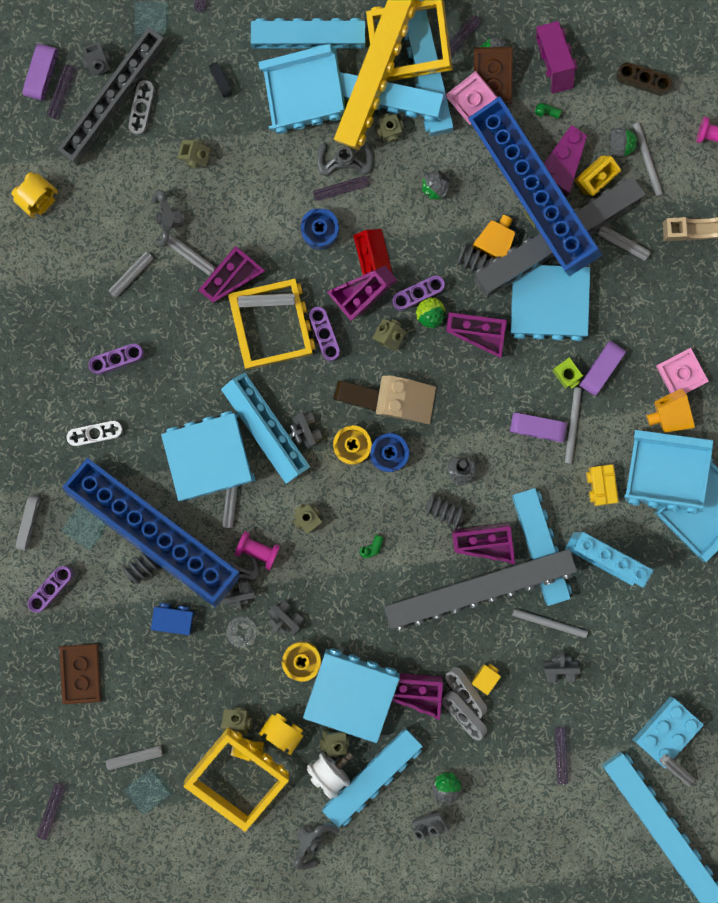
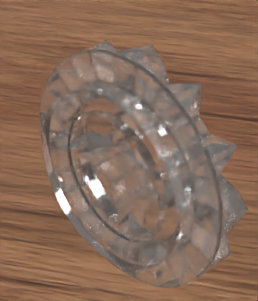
M247 617L234 618L227 626V638L234 646L239 648L247 647L256 639V625ZM238 624L240 625V627H242V629H250L244 634L245 640L241 637V635L234 636V634H236V632L239 631Z

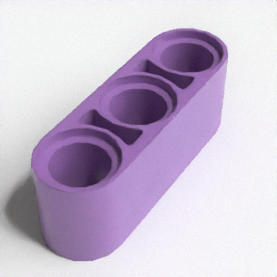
M40 43L36 45L24 84L23 96L41 101L44 100L45 95L43 94H46L49 75L51 76L56 61L54 58H57L58 54L57 48Z
M432 276L398 292L393 297V307L397 311H405L420 304L425 299L439 295L444 289V280L440 276ZM433 281H437L440 283L441 288L433 290L430 284ZM414 290H422L423 297L416 298L413 295ZM403 297L407 303L404 306H398L396 299Z
M315 307L310 311V321L324 359L333 362L339 357V347L326 311L322 307ZM321 312L324 315L323 319L315 321L313 319L314 313ZM322 330L330 332V336L327 339L320 338L319 333ZM328 348H334L337 351L334 357L326 355Z
M610 340L579 386L596 396L626 351Z
M129 344L91 358L88 364L89 369L97 375H103L140 362L144 358V351L137 344ZM139 349L138 357L131 358V350ZM115 355L121 356V361L118 364H113L112 358ZM97 361H102V369L96 371L94 364Z
M513 413L510 432L564 442L568 423Z
M60 566L55 569L30 597L28 608L36 613L44 611L72 581L74 577L72 568ZM63 569L68 572L66 580L60 577V572ZM49 584H53L55 586V592L53 594H49L47 592V586ZM36 598H39L42 601V607L40 609H37L34 606V601Z

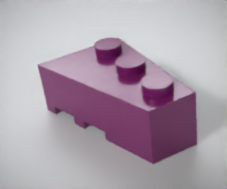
M558 21L536 27V40L541 58L544 60L548 70L545 71L546 76L551 79L550 90L552 94L574 88L575 70H577L576 60L572 59L570 55L572 54L570 44L565 41V30L560 27Z
M573 125L569 127L544 162L545 167L565 197L570 193L587 135Z
M235 246L199 288L198 292L210 302L215 303L263 274L265 270Z
M383 266L327 291V293L352 321L362 316L397 279L386 266Z
M448 312L446 332L501 358L507 320Z
M509 523L451 530L455 553L515 564L511 526Z
M400 673L392 701L440 720L443 688L442 677Z

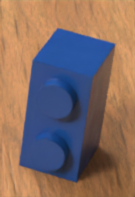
M160 603L159 606L154 607L151 630L190 635L194 611H190V607L179 606L178 609L171 608V604Z

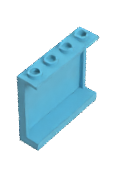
M331 44L258 62L259 69L264 72L272 120V125L269 126V129L276 132V134L286 133L288 129L292 128L295 130L303 129L305 125L309 124L320 125L325 120L337 121L343 116L346 108L336 48Z
M540 265L513 282L511 331L509 335H514L516 339H525V336H533V339L542 340L545 336L552 337V340H564V337H571V341H583V338L588 336L590 267H584L569 277L562 266Z
M232 411L220 414L221 417L219 418L207 417L202 419L203 422L201 423L189 422L184 424V428L172 427L166 429L167 433L161 434L178 501H187L256 481L254 474L250 471L237 422L238 414L232 413Z
M635 430L625 501H628L630 505L639 506L640 503L648 504L650 508L663 506L667 507L670 511L683 509L691 514L703 512L713 440Z
M712 458L703 512L691 514L683 509L670 511L667 507L660 506L654 512L702 562H707L718 551V467L712 462Z
M573 532L565 549L570 548L571 553L631 586L635 583L644 588L653 571L584 532Z
M326 649L303 719L377 743L399 681L400 673H397V670L391 667H386V669L379 667V664L373 661H361L358 656L352 654L346 656L341 654L342 652L338 649Z

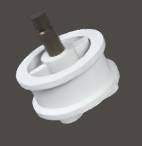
M350 751L337 763L322 752L319 755L320 758L314 764L310 763L307 766V771L312 776V783L318 788L321 787L330 799L338 797V792L344 786L348 787L351 785L348 776L342 770L354 758Z

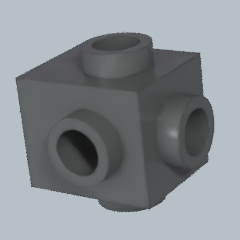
M100 41L82 48L85 57L82 59L86 70H90L92 76L96 74L101 75L110 70L108 62H111L108 51H103Z

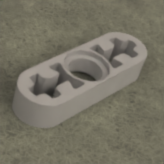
M147 80L140 81L137 85L128 124L131 133L136 136L143 135L147 129L155 92L152 83ZM145 85H148V88L150 89V91H147L145 95V98L149 99V101L145 99H138V97L143 98V91L141 90V88H145ZM143 103L147 106V110L144 113H139L136 110L137 105ZM135 115L145 117V119L140 118V125L143 127L139 128L138 131H135L133 127L138 121V118L134 117Z
M29 495L16 541V549L26 551L29 546L33 530L32 522H35L40 503V497Z
M457 667L447 672L445 677L451 689L460 696L479 719L487 713V707L464 672ZM463 690H466L470 697H467Z
M450 691L442 698L444 707L473 739L481 740L487 734L486 726L458 694Z

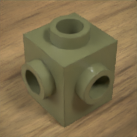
M391 113L382 115L381 119H378V126H375L378 137H382L383 143L399 140L402 136V130H404L402 120L398 119L396 114L391 115ZM391 124L394 125L393 128H388V127H387L388 125H391Z
M182 140L177 159L186 162L188 167L198 169V166L206 167L211 148L205 146L204 142L200 140Z
M383 319L372 339L396 352L406 331L401 328L402 324L398 321Z
M301 504L294 510L296 514L293 515L295 518L293 523L299 530L303 528L306 534L323 523L318 517L321 513L314 505L310 507L309 504L306 506ZM305 514L310 515L309 521H304L303 516Z
M234 708V710L224 709L221 725L223 732L230 728L236 733L239 732L241 735H247L248 729L252 727V718H250L248 712L243 708Z
M330 727L322 728L321 750L331 758H338L341 755L347 754L346 747H349V739L346 733Z

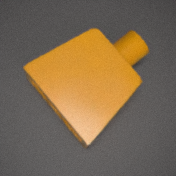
M503 215L499 223L491 220L474 242V249H480L481 253H487V256H493L494 259L507 255L515 232L509 229L513 219Z
M682 388L654 402L656 412L646 415L649 426L659 423L664 432L695 428L688 397Z

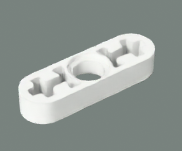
M116 421L75 428L68 432L67 441L73 446H82L115 439L121 436L123 428ZM113 424L119 428L115 435L112 432L105 433L107 437H104L102 426H105V430L111 429ZM93 428H97L100 431V436L97 439L90 437V431ZM83 430H86L85 434L88 441H85V438H79L77 443L75 440H71L75 432L77 435H83Z

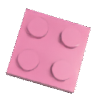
M477 71L446 94L447 99L469 125L471 123L468 117L498 98Z
M691 348L656 366L670 393L681 388L685 393H688L709 382Z

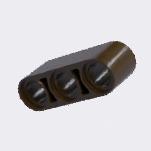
M629 62L623 63L616 73V78L620 83L658 96L665 95L672 86V79L668 75ZM622 70H627V71H629L630 76H629V77L624 76L621 71H622ZM640 76L647 77L648 82L643 83L640 80ZM658 82H663L666 88L661 89L658 86Z
M338 380L333 399L376 411L379 391Z

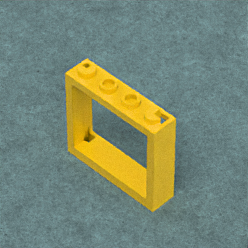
M417 0L415 5L416 11L437 8L443 59L394 68L392 73L388 74L387 82L453 70L443 0ZM380 6L366 11L370 44L376 31L374 19L381 18L384 10Z
M295 279L228 294L246 370L313 355L312 350H315L313 338L309 339L308 332L311 331L309 320L305 321L303 314L307 313L305 302H301L299 297L300 294H303L301 284H296ZM291 287L295 295V305L305 349L252 361L238 305V297L258 295Z
M227 728L185 778L183 787L246 832L289 781V772L284 769V765H278L274 762L269 754H263L259 751L253 742H247L243 739L239 732L236 733ZM227 743L278 779L249 815L243 813L198 780L199 776Z

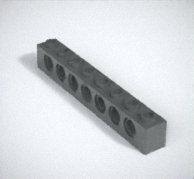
M149 27L146 29L57 149L62 156L76 166L166 46L162 36Z

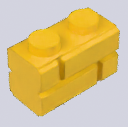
M601 155L574 181L584 195L594 196L621 169L611 156Z
M614 464L589 468V472H586L587 483H591L592 491H589L590 502H593L594 506L619 503Z

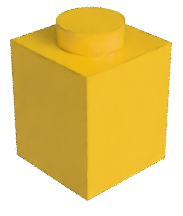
M483 664L471 681V684L488 695L501 677L498 674L499 670L492 664L488 666Z

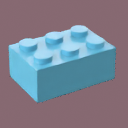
M670 696L632 740L662 767L666 768L660 762L663 754H667L674 759L703 727V724L675 698Z

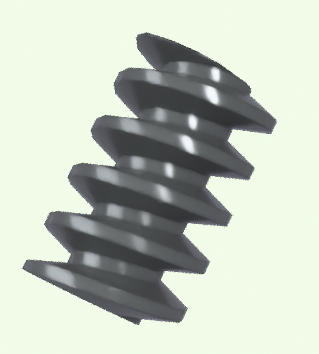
M466 242L457 258V265L460 266L464 262V269L466 270L471 266L470 272L473 273L482 266L488 267L491 265L494 257L492 256L487 260V253L480 256V249L474 253V246L466 249Z
M432 492L424 510L426 509V516L433 513L434 520L440 516V523L447 520L448 527L454 523V529L456 530L467 510L462 512L463 506L455 509V502L448 506L449 499L442 503V496H438L435 499V493Z
M141 552V560L134 557L135 564L129 561V568L122 566L125 575L133 584L134 582L140 584V577L144 580L147 579L146 572L152 575V568L157 571L160 569L159 565L143 552Z

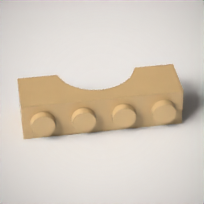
M718 217L710 219L667 218L663 222L664 241L718 239Z

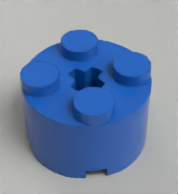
M316 208L308 211L302 218L300 226L301 235L309 247L316 250H324L336 242L339 235V224L336 216L331 211ZM323 226V232H316V227L321 228Z
M394 433L378 436L372 442L369 454L370 462L375 468L383 472H394L401 469L409 458L407 443L401 436ZM391 448L393 456L387 458V454L384 451Z

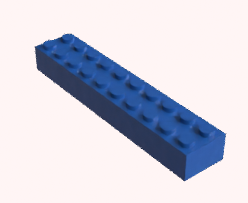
M499 96L468 117L567 275L570 277L601 257L600 250L501 97Z
M87 458L63 485L62 488L69 497L215 608L239 580L240 575L236 569Z

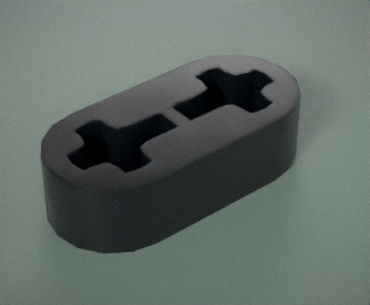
M218 62L208 65L222 97L225 98L232 95Z

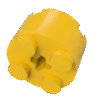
M30 172L25 176L24 182L20 186L15 187L11 194L14 196L13 201L31 218H36L35 214L39 213L42 215L55 201L53 195L54 193L57 194L58 191L43 176Z
M354 425L344 427L338 431L333 441L335 455L341 462L348 465H357L364 462L368 458L372 446L369 434L363 428ZM353 440L356 441L358 448L349 450L347 443H352Z
M298 641L291 644L284 652L282 658V667L285 674L296 681L304 682L316 676L321 666L319 650L307 641ZM301 656V658L307 659L305 661V666H303L302 664H297L299 660L298 657Z
M276 713L275 716L271 714L259 734L262 736L265 733L268 741L283 751L286 748L289 749L288 754L291 755L303 738L301 734L303 730L294 724L291 727L285 723L287 719Z

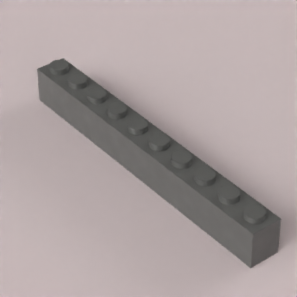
M632 176L628 180L622 179L616 184L615 188L612 190L610 188L606 189L599 198L590 199L585 204L586 206L581 209L578 207L574 209V212L590 235L640 204L646 194ZM540 232L534 238L532 236L527 238L520 247L517 248L515 246L511 248L504 257L501 258L499 256L495 258L488 267L482 266L475 272L473 281L486 299L555 257Z
M569 548L385 605L384 610L390 629L396 628V631L407 628V624L412 622L415 625L426 622L425 618L432 617L433 620L444 617L443 613L448 611L454 614L463 611L462 607L469 605L470 608L480 606V602L487 599L488 602L499 600V596L506 594L507 597L518 594L517 590L525 588L528 591L537 588L536 584L542 582L544 585L554 583L555 578L562 577L563 580L571 578L577 570Z

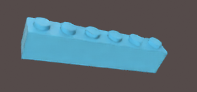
M259 18L251 21L252 49H311L331 44L335 48H365V21H361L359 18H352L350 21H342L340 18H333L331 21H323L321 18H314L312 21H304L302 18H296L293 21H285L282 18L267 21L266 19Z
M340 72L344 100L349 101L358 76ZM387 82L385 91L381 92L379 97L380 105L377 110L385 108L387 112L392 114L403 112L411 118L422 116L424 120L429 122L441 121L446 97L441 93Z
M246 373L233 378L221 389L286 484L310 468Z
M533 488L511 495L531 559L534 560L559 552L558 547L554 546L552 539H554L553 531L546 524L548 516L546 510L541 508L540 502L543 501L540 492H536V489ZM562 577L555 578V582L544 585L543 582L539 583L547 606L570 599L569 594H572L569 583H565Z
M405 728L350 781V786H344L338 792L339 796L333 797L322 808V812L338 828L341 825H347L352 819L350 816L355 811L359 813L366 806L365 802L369 798L373 799L379 794L380 791L378 789L383 784L387 786L394 779L392 775L397 771H403L408 765L406 762L411 757L415 759L422 752L420 749L423 747L422 744Z

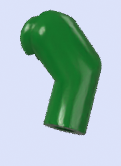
M539 103L536 106L535 114L540 117L546 114L559 119L562 110L545 103Z
M375 535L371 545L360 548V555L367 559L378 555L384 538Z

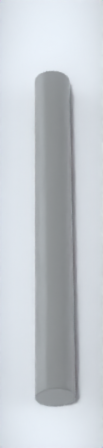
M640 122L635 123L632 126L637 136L656 197L663 195Z
M574 387L565 456V463L572 464L582 392V388Z
M515 608L512 616L586 638L588 634L586 630Z

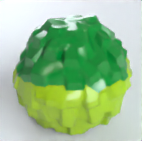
M437 298L423 300L416 310L417 320L427 328L434 329L439 327L445 319L444 305Z

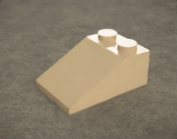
M390 375L382 376L376 414L430 424L436 387Z

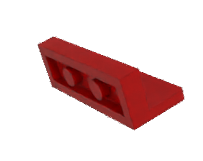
M368 229L353 235L363 275L383 266H386L392 273L382 229Z

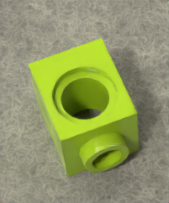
M570 357L552 370L565 389L568 386L571 389L581 382L579 378L583 376ZM565 370L572 371L573 378L571 380L564 377Z

